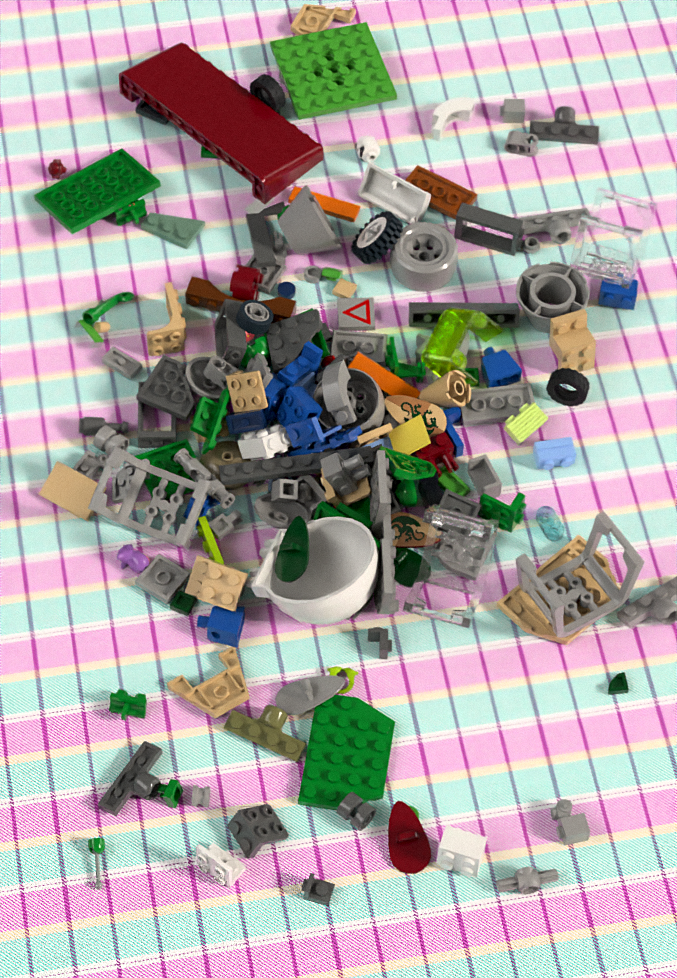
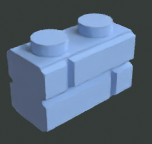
M572 437L534 442L533 455L537 469L550 470L556 466L569 467L575 464L576 451L573 446Z

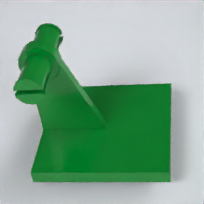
M390 337L389 344L386 345V367H389V371L400 378L416 377V382L422 383L426 374L425 363L421 361L420 364L418 362L417 366L399 363L394 337Z

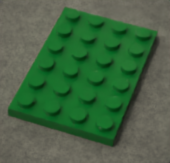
M121 148L35 194L34 198L66 230L74 234L161 187V184L153 174Z

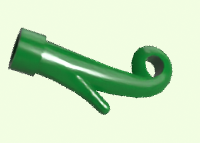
M122 292L105 301L100 300L96 307L89 308L83 312V320L87 324L92 325L99 320V317L119 302L133 300L134 294L132 292Z

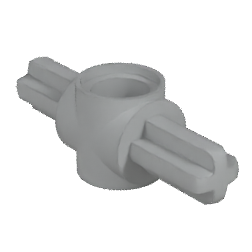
M523 867L516 871L515 877L497 880L496 887L499 892L517 889L521 894H531L539 890L540 884L558 881L559 876L556 869L537 872L533 867Z

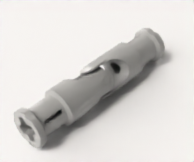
M185 448L180 449L175 454L174 461L180 464L195 482L198 483L199 479H202L212 485L213 490L210 496L216 499L223 509L233 504L235 496L229 493L225 486L196 458H192Z

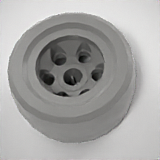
M430 222L413 223L402 228L401 237L396 239L398 242L393 244V248L390 250V264L395 278L402 285L416 291H432L446 285L452 279L458 263V246L454 236L446 228Z
M347 368L351 377L347 382V394L357 420L342 425V429L338 430L337 433L360 425L362 430L360 435L381 426L386 410L385 400L381 388L370 375L355 368ZM321 380L314 391L313 398L323 409L318 422L324 430L337 426L332 411L328 412L326 408ZM359 395L364 397L363 400H358L357 398ZM359 408H363L364 411L362 413H357Z

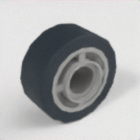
M247 300L241 304L236 315V321L246 332L260 335L268 331L274 316L266 304L257 300Z

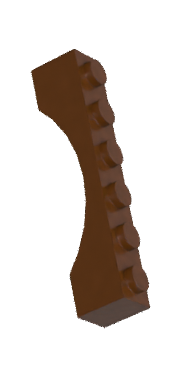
M193 276L185 292L186 304L210 311L220 312L225 299L240 302L246 301L230 297L218 290L209 280ZM276 297L260 301L271 309L274 316L272 323L293 317L296 314V300Z

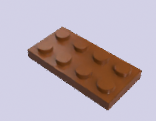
M419 165L415 167L405 180L431 194L429 207L455 220L461 204L473 205L478 194Z

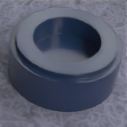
M282 282L279 284V297L292 299L295 296L296 287L293 283Z

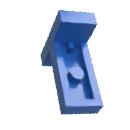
M310 341L306 342L301 356L279 371L277 378L293 387L312 372L316 376L323 350Z
M452 407L443 412L447 421L445 432L454 445L453 454L457 458L463 455L464 444L453 424L460 422L461 410L459 407Z

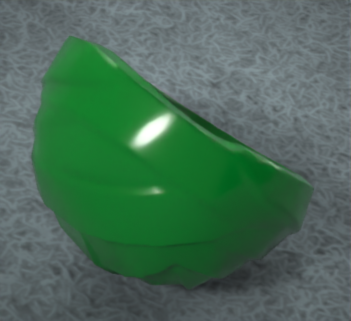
M403 479L396 486V498L403 506L416 507L418 502L414 481Z

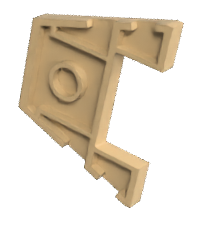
M304 4L292 22L290 31L297 36L324 31L328 29L334 18L350 24L356 14V9L342 10V7L329 9L322 5Z
M230 647L218 654L220 661L227 668L226 670L192 688L183 675H180L167 682L168 689L214 718L249 700L248 689L235 647Z

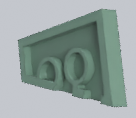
M151 212L141 224V229L185 249L189 248L205 227V221Z

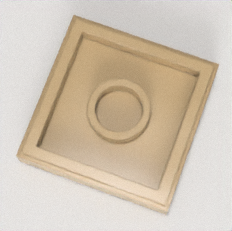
M388 423L357 436L358 439L353 441L349 448L362 447L387 437L393 429L391 424Z

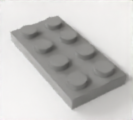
M525 383L472 389L469 403L459 407V409L461 410L463 426L506 421L510 416L514 415L516 417L520 414L519 409L526 403L530 405L535 401L531 384Z

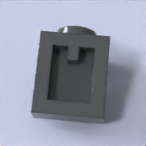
M310 873L309 878L304 879L302 885L304 900L329 906L335 884L315 879V874Z

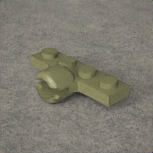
M266 705L258 720L232 710L224 726L225 730L297 763L306 746L305 742L282 732L283 725L288 716L284 710L273 705Z

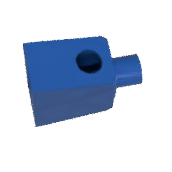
M488 347L483 351L485 356L481 359V372L487 388L507 386L521 380L522 369L506 350L495 352L493 347Z
M214 606L212 607L210 617L198 616L197 627L207 628V638L210 641L238 648L245 622V607L237 606L236 612Z

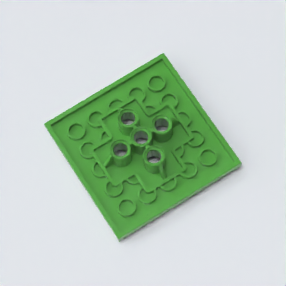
M367 22L270 41L271 51L298 120L397 100L396 90Z

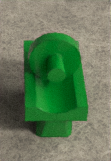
M137 199L116 210L114 213L117 225L121 226L131 221L135 225L139 224V218L147 215L145 200Z
M118 689L116 693L111 692L109 712L121 714V720L124 721L127 720L128 715L145 719L147 708L145 694L138 693L135 697L128 696L126 690Z

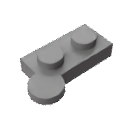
M87 450L72 469L91 479L99 468L104 469L109 455L102 454L96 457L95 453Z

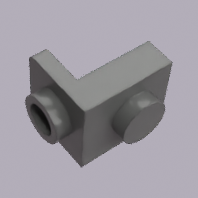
M381 627L369 628L368 641L379 642V659H387L388 652H392V640H388V629Z

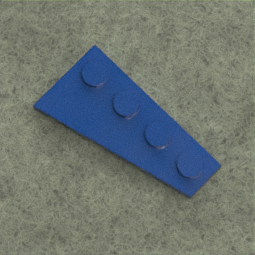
M359 425L339 432L331 438L325 437L326 441L316 445L312 442L313 445L303 449L301 446L288 452L287 455L289 457L320 453L324 449H333L343 443L353 442L362 433L361 427Z

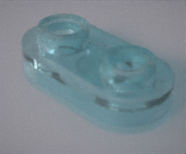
M549 506L540 507L536 513V521L545 537L550 541L561 540L564 535V526L555 510Z

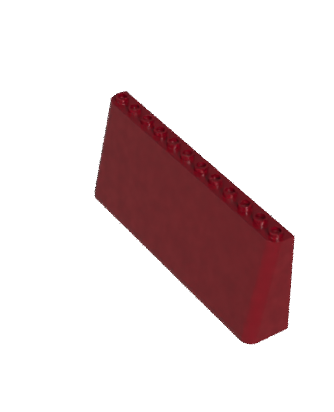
M180 42L119 73V87L122 96L130 102L135 101L138 96L251 182L252 195L263 204L268 203L273 197L277 196L324 159V149L320 143L315 142L308 134L299 130L296 125L291 124L282 115L276 113L270 106L264 104L258 97L252 95L234 79L225 75L222 70L213 66L210 61L205 60L199 53L189 48L187 44Z

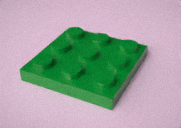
M187 438L134 456L140 460L148 459L152 466L194 481L184 471V468L174 461L175 454L183 448L189 452L192 458H196ZM150 474V479L144 480L151 498H153V489L158 487L161 477ZM168 481L165 489L167 496L164 500H170L171 495L176 493L179 484ZM186 487L183 495L193 492L194 490Z

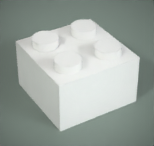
M446 825L439 845L436 865L445 870L458 871L467 877H477L484 857L487 837Z

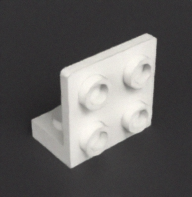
M214 842L207 849L200 844L196 846L198 868L204 873H210L214 876L215 881L222 886L226 885L230 888L246 870V866Z

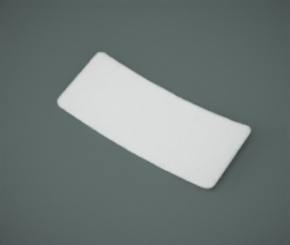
M273 197L266 204H263L261 201L256 199L250 205L245 207L244 210L251 214L259 213L263 209H265L275 199V197Z

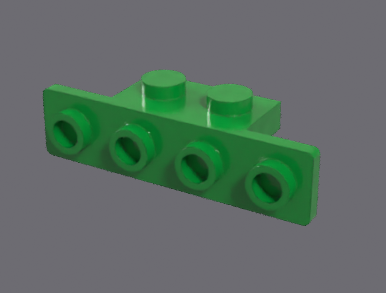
M228 386L221 392L218 403L202 396L189 430L206 438L201 451L204 455L209 450L212 451L217 443L215 437L222 428L220 422L227 413L226 405L231 400Z

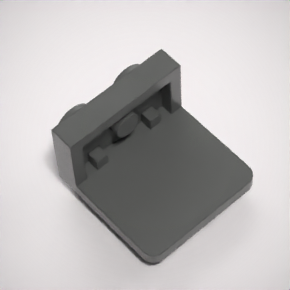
M269 804L238 810L227 825L247 859L254 858L263 845L286 840L289 836Z

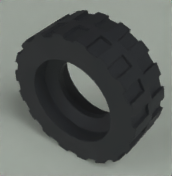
M263 74L251 82L250 93L258 97L267 106H270L275 112L286 104L285 93L274 78Z
M561 368L551 373L546 391H548L547 393L551 399L557 403L571 407L578 406L585 402L590 389V383L577 370ZM560 384L570 385L576 390L565 389Z

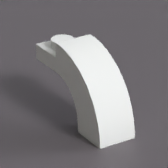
M468 97L454 98L439 105L432 116L431 132L434 133L433 140L440 142L445 128L452 122H470L475 108V99Z

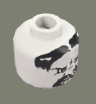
M362 136L355 144V149L362 161H374L380 154L377 141L372 136Z

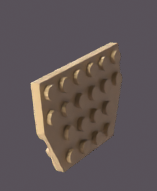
M577 535L536 570V575L541 577L576 558L585 549L587 541L580 535ZM596 550L593 557L617 586L607 558ZM584 565L571 572L574 577L581 579L582 585L587 592L593 594V601L598 608L611 601ZM564 576L557 579L555 582L558 586L564 587L567 594L569 582ZM519 585L497 602V607L524 632L564 645L571 643L593 624L591 623L567 637H557L553 631L552 624L529 594L524 593ZM537 590L536 593L551 611L550 605ZM579 598L576 602L577 611L581 616L590 613L591 610L583 608L580 605ZM563 615L564 626L575 621L573 617Z

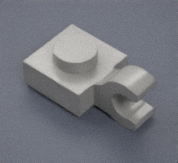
M238 510L233 511L227 517L222 513L208 523L212 533L218 540H221L235 530L234 525L242 522L240 518L242 514Z

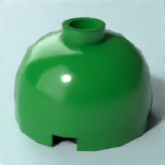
M262 336L254 340L255 343L251 346L247 345V350L240 363L245 369H247L249 360L254 358L257 352L265 356L268 363L266 367L270 366L271 355L268 339Z

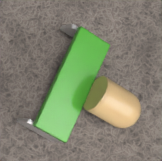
M79 320L74 328L83 327L94 342H92L90 348H100L104 340L98 333H105L110 330L108 322H95L93 327L84 320Z

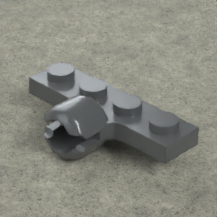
M561 106L555 110L554 122L530 121L529 134L536 135L540 141L598 145L599 126L576 124L575 110L572 107Z
M144 741L99 801L98 807L117 816L132 795H137L145 800H153L159 793L157 789L161 782L158 777L150 774L149 771L162 755V749Z

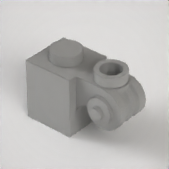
M278 479L272 482L271 502L291 503L295 500L300 501V503L308 502L311 500V486L305 483L298 485V480Z
M567 799L559 800L555 807L550 808L552 819L558 822L556 827L558 838L562 839L564 846L588 841L590 835L585 814L581 813L571 816L572 803Z

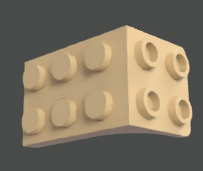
M172 282L165 283L166 308L170 323L164 328L147 332L149 356H160L166 353H176L185 350L184 340L187 339L185 331L186 322L185 318H182L181 315L182 307L181 303H178V291L173 289Z

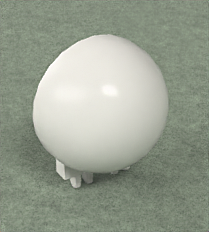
M324 517L307 522L309 562L303 575L291 583L281 581L275 573L279 546L287 529H279L275 539H266L264 541L265 548L260 549L259 555L265 559L260 568L250 569L249 575L251 577L246 579L245 585L252 588L256 597L270 598L288 616L304 623L317 625L331 624L344 620L359 611L367 603L375 590L379 578L380 558L377 544L370 530L365 525L345 517Z

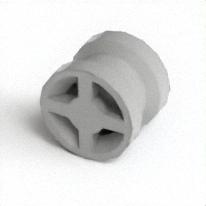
M193 785L192 806L200 804L204 807H209L210 786L199 788L197 785Z

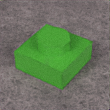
M324 267L322 275L326 276L327 280L337 281V279L342 278L343 270Z

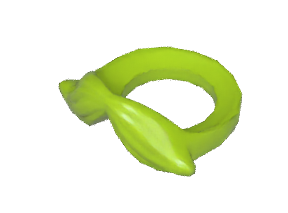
M339 666L327 669L330 672L329 676H336L340 671H345L347 674L349 685L347 688L337 692L338 694H345L353 688L355 675H358V672L351 668H341Z

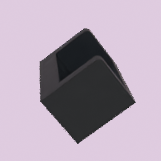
M435 473L434 477L419 479L418 491L429 520L433 519L442 499L437 473Z

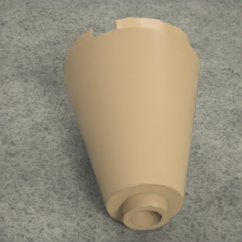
M453 370L421 390L419 399L430 402L439 408L463 407L471 399L470 384H466L464 380L466 376L461 371Z

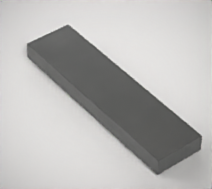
M246 214L245 219L257 267L275 266L276 260L264 214Z

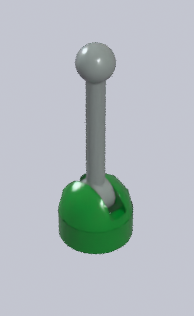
M92 838L88 840V848L95 855L96 882L94 887L99 890L103 887L100 881L99 854L105 849V839Z

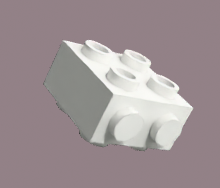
M281 425L272 426L270 429L267 426L265 429L257 430L258 432L244 434V438L237 441L242 459L250 458L251 461L262 457L264 460L273 458L274 453L286 452L288 447L292 446L286 428L281 427Z

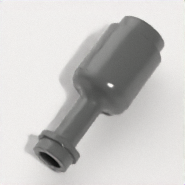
M103 417L79 418V433L85 436H96L97 432L107 425L115 431H122V434L128 433V422L123 421L122 424L106 423Z

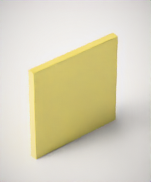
M421 414L392 429L389 434L393 450L407 455L431 443Z

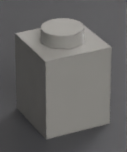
M504 99L503 106H500V116H503V123H524L525 99Z

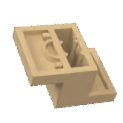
M585 309L550 319L549 346L558 358V369L570 368L581 372L595 366L596 340L587 328V312Z
M197 555L185 593L196 596L199 600L236 612L248 573Z

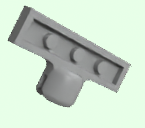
M588 208L519 218V220H523L522 228L525 229L524 234L547 231L552 241L557 244H564L570 240L572 236L570 227L592 224V217Z
M677 576L618 611L617 618L629 628L650 616L655 617L664 625L674 624L677 621V605L674 603L677 600Z

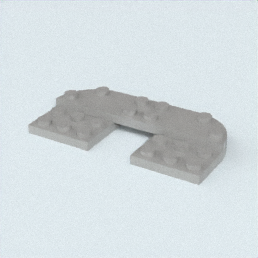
M377 450L371 477L370 521L373 522L371 534L381 541L379 547L380 573L374 590L375 609H379L377 614H395V612L399 611V600H395L394 558L396 557V547L393 546L395 529H391V494L389 493V488H392V477L388 475L389 458H385V450Z

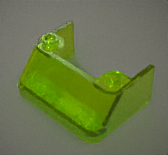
M450 307L442 313L421 354V360L425 363L426 367L439 377H442L449 371H461L466 376V379H464L466 384H470V387L478 383V380L465 371L467 358L459 351L468 330L470 329L484 342H487L502 333L503 329L481 311Z

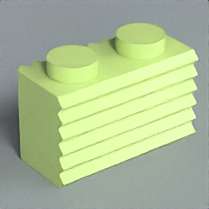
M535 402L530 405L526 403L519 409L520 414L516 417L512 415L505 421L507 425L503 429L517 445H520L548 420V417Z

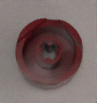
M237 264L236 267L239 269L237 272H233L229 291L233 292L230 297L246 301H258L260 295L258 284H262L264 274L260 273V269Z

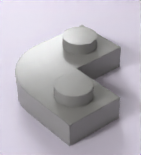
M148 459L141 460L145 463L150 464V461ZM129 463L123 464V468L116 477L113 476L112 501L115 504L123 502L135 473L136 467ZM147 472L144 480L150 479V473Z

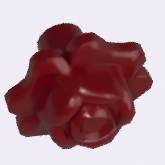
M54 159L53 162L49 163L48 171L52 179H59L62 173H66L67 168L63 166L61 159Z

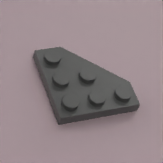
M318 309L270 325L266 334L275 374H278L279 371L302 354L304 344L308 341L312 343L311 339L315 333H319L322 323Z
M163 355L137 393L136 400L187 421L195 409V401L182 371L181 363Z

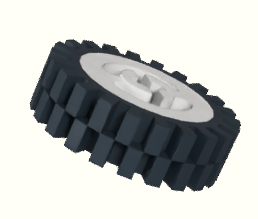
M383 211L380 215L376 214L375 219H369L370 222L364 224L365 227L359 230L360 234H356V239L352 242L351 251L364 264L375 263L377 259H382V255H387V251L389 249L392 250V245L398 242L396 239L401 237L400 233L403 232V223L390 211Z

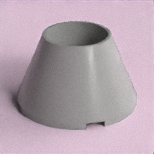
M305 185L278 219V224L297 255L341 249L342 244L339 238H337L333 226L316 197L310 192L308 185Z
M550 262V264L542 265L538 263L527 268L517 281L516 296L532 326L541 332L550 333V319L585 309L589 301L590 290L586 284L585 277L578 270L564 263Z

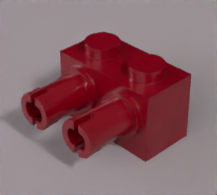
M446 432L431 437L430 444L410 454V456L431 462L437 469L435 473L438 474L439 478L442 476V472L437 466L440 463L445 465L448 473L459 469V465L453 458L454 445Z

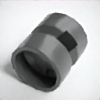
M350 792L338 806L337 814L345 820L350 819V824L359 831H362L372 821L376 814V809L367 802L362 803L363 799L354 792Z

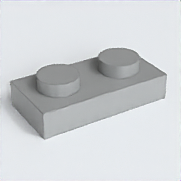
M114 346L102 357V363L129 380H132L142 369L141 363Z

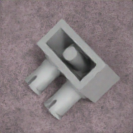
M338 452L320 460L324 478L341 497L357 490V481L372 475L369 465L367 463L364 465L360 454L343 460Z

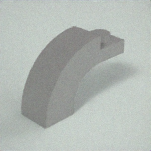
M344 360L328 365L322 377V390L328 412L332 411L337 425L341 426L357 420L347 394V382L351 377Z

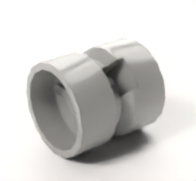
M105 425L97 432L93 445L102 452L106 451L107 455H110L113 446L126 451L129 446V439L122 434L117 435L114 429Z

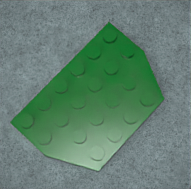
M335 694L327 701L316 706L298 805L337 811L342 800L350 792H354L363 799L362 803L383 799L395 721L356 697Z

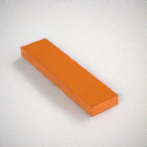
M294 187L288 203L294 200L302 188ZM310 191L318 200L325 214L355 222L361 206Z
M359 351L348 366V368H355L370 375L379 387L391 396L405 395L418 398L421 393L420 390Z

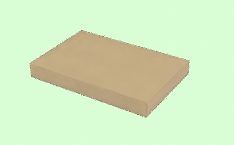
M57 461L39 495L78 517L89 521L94 511L88 509V506L98 483Z

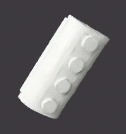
M368 162L358 191V196L386 211H390L393 215L410 224L418 223L423 219L431 199L430 193L388 172L373 162Z

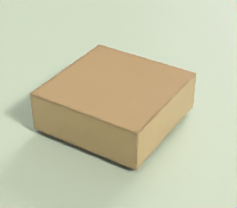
M341 278L332 290V294L340 298H351L357 289V285Z

